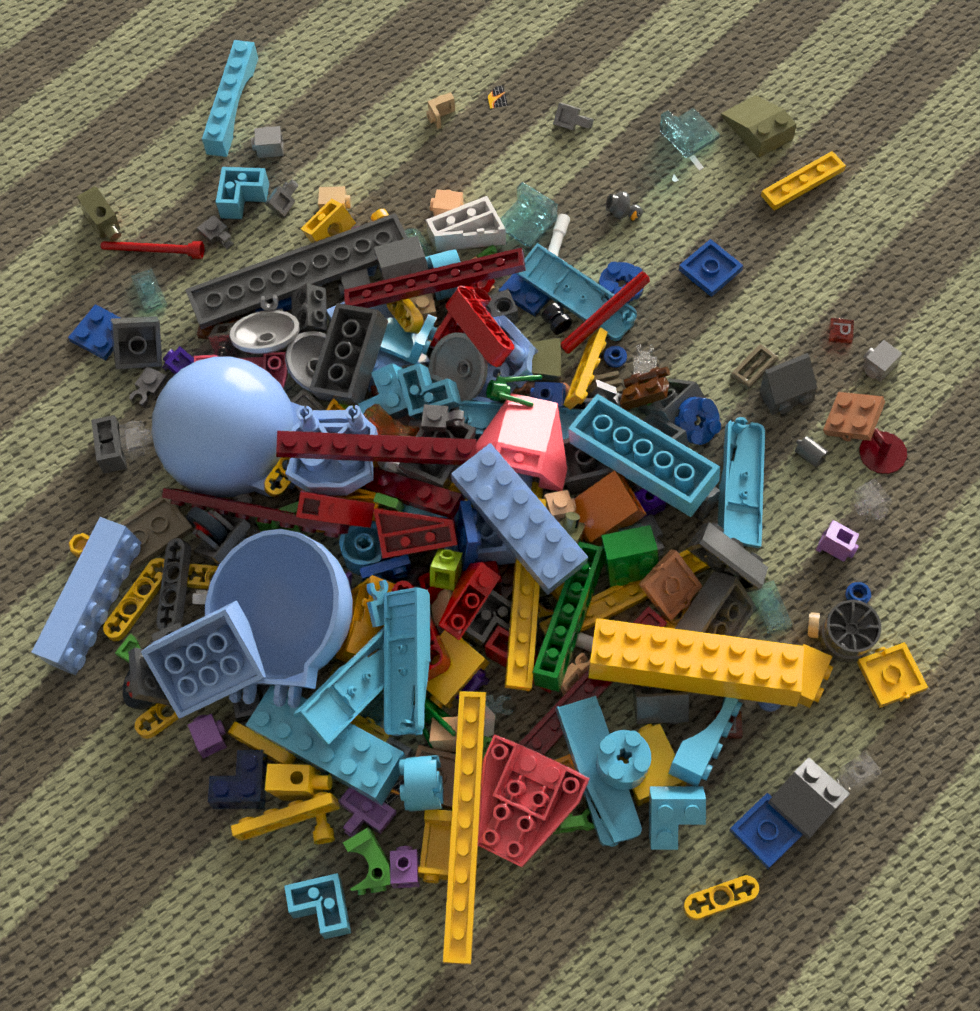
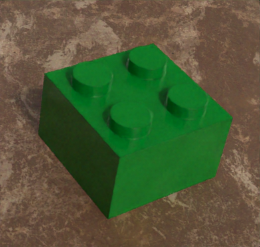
M651 525L601 535L604 564L610 587L616 585L624 586L630 582L643 580L657 565L658 548Z

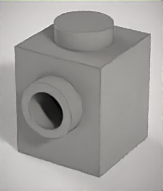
M280 126L254 128L255 137L251 138L252 150H256L258 158L284 156L283 136Z
M883 340L875 349L870 348L863 357L865 362L862 369L865 370V373L870 378H876L881 382L898 365L902 353Z

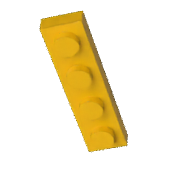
M831 151L762 190L761 197L775 211L842 173L846 165Z
M601 327L588 338L563 405L570 410L578 403L582 404L588 395L586 389L594 379L593 370L600 363L601 359L598 357L607 344L605 338L608 333Z
M320 792L313 795V799L307 801L296 800L290 802L286 808L280 810L277 808L264 811L262 816L256 818H242L238 824L231 826L232 835L240 841L254 838L340 809L339 802L331 793Z

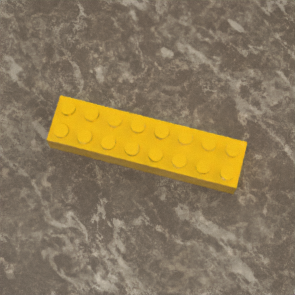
M596 618L588 678L797 707L802 693L804 646Z

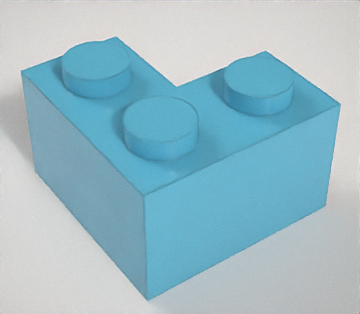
M222 167L216 198L220 218L242 219L245 201H267L269 181L265 168Z
M393 363L371 372L379 395L358 404L362 414L376 429L378 426H384L409 415L397 372L402 368Z
M418 363L397 371L410 417L415 419L422 418L424 404L448 406L449 409L462 405L456 382L447 378L432 383L428 367Z
M649 786V840L651 850H678V825H706V797L703 786Z
M338 873L284 886L288 911L293 919L317 913L320 934L324 939L351 933L342 880Z

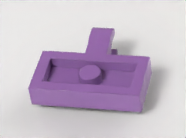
M350 787L338 801L339 805L353 814L343 827L345 829L344 833L350 837L357 834L363 823L381 834L396 815V810L385 802L383 805H380Z

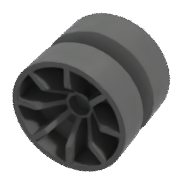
M846 600L840 602L830 611L820 627L819 641L822 649L837 661L846 663L858 661L879 640L881 635L880 618L870 605L862 601Z

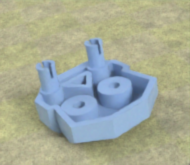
M505 315L493 318L512 341L515 348L501 367H495L487 362L488 371L485 384L481 392L471 401L500 403L490 400L486 396L489 381H496L497 374L500 372L502 377L533 375L532 359L533 355L539 351ZM527 381L505 383L510 386L511 394L516 387L518 389L521 388Z
M353 405L347 407L346 410H312L309 406H306V409L302 406L297 410V417L300 422L292 427V431L378 435L376 427L365 418L357 405H355V410ZM290 458L285 474L289 481L307 492L330 496H347L373 481V461Z

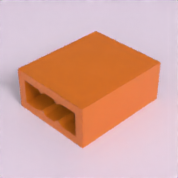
M616 471L611 472L574 498L576 503L575 513L580 516L579 522L586 525L583 538L588 544L592 543L596 546L602 545L601 535L623 531L647 515L625 477Z

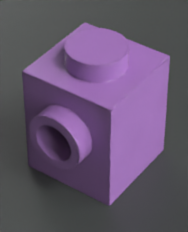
M212 714L200 715L192 723L187 724L198 752L203 758L227 748L222 735L226 734L225 728L221 720L216 721Z
M400 846L396 848V851H390V878L393 888L420 887L418 875L419 854L417 849L412 850L411 846Z

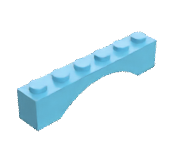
M234 40L202 137L207 155L228 156L233 140L239 99L246 82L253 76L258 61L254 42Z
M723 697L722 709L716 719L705 730L682 741L668 774L693 786H699L701 779L707 781L713 766L709 765L711 758H718L723 746L719 741L722 736L727 738L733 725L729 720L731 716L737 717L743 703L739 702V699Z

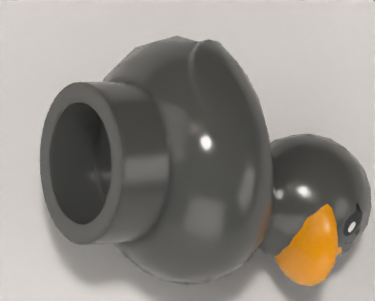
M626 191L609 194L607 197L606 211L612 212L616 218L623 219L628 215L634 221L642 216L643 211L639 205L634 204L630 206V197Z

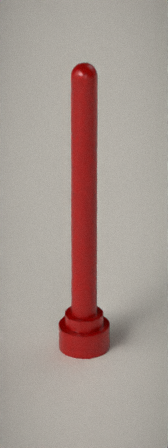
M102 241L100 243V247L103 250L188 254L193 259H203L205 252L203 241H193L188 243V245Z

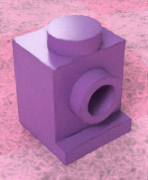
M833 520L823 533L816 551L820 552L823 550L844 562L847 557L852 558L856 553L858 545L855 543L859 534Z

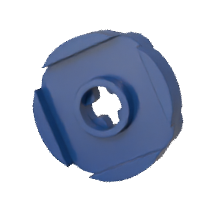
M610 262L601 273L599 285L615 295L623 288L619 287L617 281L624 280L626 283H629L642 272V269L626 262ZM642 288L627 303L629 304L630 301H634L635 299L637 300L638 298H640L644 291V288Z
M690 397L681 403L678 408L680 409L679 415L675 417V425L686 430L689 443L705 444L715 434L720 432L719 412L711 399ZM697 415L698 417H700L699 425L694 424V422L697 420Z

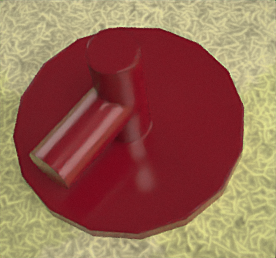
M875 428L870 441L862 440L859 447V456L863 464L871 471L879 474H890L904 466L907 459V449L903 441L896 435L879 431L878 428Z

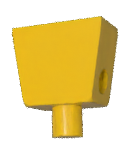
M267 764L265 791L282 801L313 799V795L320 793V790H331L332 788L331 774H321L311 765Z

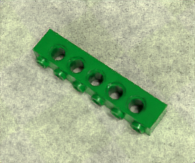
M579 542L578 546L588 556L587 564L565 581L532 672L535 686L557 692L560 691L604 565L603 547Z

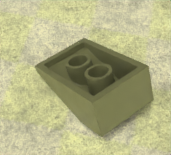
M757 95L721 113L724 120L757 158L794 139L797 123L784 109Z

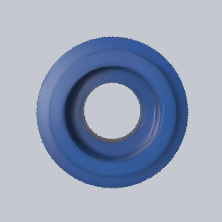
M611 346L604 353L605 363L614 368L621 367L627 360V353L620 346ZM612 354H618L619 357H613Z
M854 582L847 587L845 596L847 600H858L867 604L871 598V591L866 584ZM860 592L862 598L855 597L853 593Z

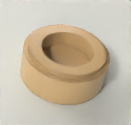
M811 612L809 614V638H818L820 613Z

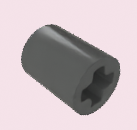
M808 436L802 440L798 439L796 442L798 446L795 452L816 468L829 453Z

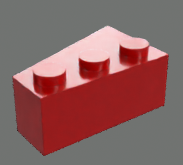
M380 508L374 509L382 558L458 545L454 519Z

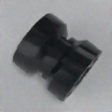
M559 303L549 305L541 315L542 319L547 324H550V329L555 335L568 330L573 323L570 316L564 314V308Z

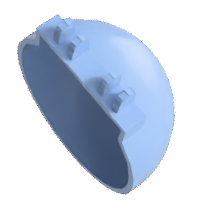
M211 357L199 360L175 374L167 382L157 398L152 413V438L155 451L165 470L180 485L193 492L216 497H235L255 491L271 498L272 496H269L264 490V482L281 458L276 457L277 431H292V427L300 422L297 417V410L302 406L291 402L281 384L265 369L250 361L235 357ZM285 460L282 463V467L285 471L288 467V460ZM281 474L275 482L269 481L272 490L280 484L282 480ZM291 482L287 489L292 490L295 486L294 483Z
M284 529L262 531L243 540L219 564L209 585L205 601V616L237 600L250 624L264 668L265 678L230 694L229 700L232 703L239 702L243 692V701L245 704H251L255 700L257 684L275 686L274 704L282 707L286 703L288 691V705L290 708H296L300 704L302 688H316L318 670L330 662L344 643L352 620L353 598L348 578L339 561L322 544L299 532Z

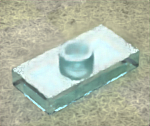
M152 268L131 276L146 314L167 307Z
M774 580L763 583L761 589L750 592L768 635L792 627L793 624Z

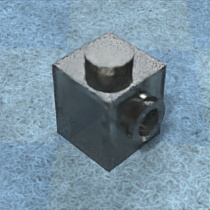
M236 322L214 326L208 338L215 355L235 358L240 356L242 350L236 348L230 339V330Z

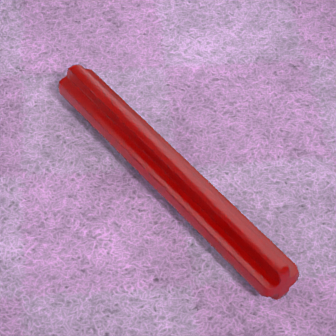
M643 271L635 276L561 342V349L567 354L571 353L650 282L649 276Z

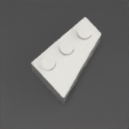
M487 196L426 219L428 237L436 252L506 245L505 227Z

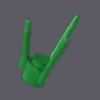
M497 376L496 381H489L486 396L490 400L503 404L506 400L533 407L534 403L511 396L510 386L505 382L541 380L542 376Z
M425 697L423 734L430 748H433L429 742L430 734L425 722L431 724L432 718H434L452 736H456V732L442 718L451 716L428 697Z

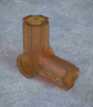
M373 404L363 413L365 418L376 427L378 435L416 437L420 430L419 427L407 426L396 419H392L379 404Z

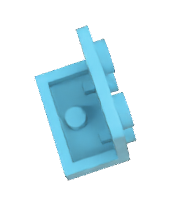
M428 314L420 332L417 334L405 332L396 319L387 318L388 324L380 350L410 363L417 364L421 354L426 355L431 342L428 339L432 341L437 331V328L434 327L437 317Z

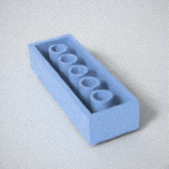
M491 443L451 473L452 482L468 501L470 500L471 505L547 595L587 564L588 556Z
M102 517L99 518L31 652L49 665L76 675L78 670L84 666L85 656L89 648L96 642L97 632L100 626L105 623L108 617V610L112 602L117 599L123 580L129 575L130 565L133 559L140 553L142 542L126 526Z

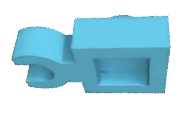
M386 580L379 581V591H376L374 583L367 584V592L373 597V601L367 602L372 627L384 625V593L388 591Z

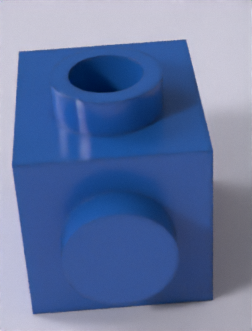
M535 382V387L531 388L530 397L558 403L559 408H565L563 404L566 399V385L554 382Z

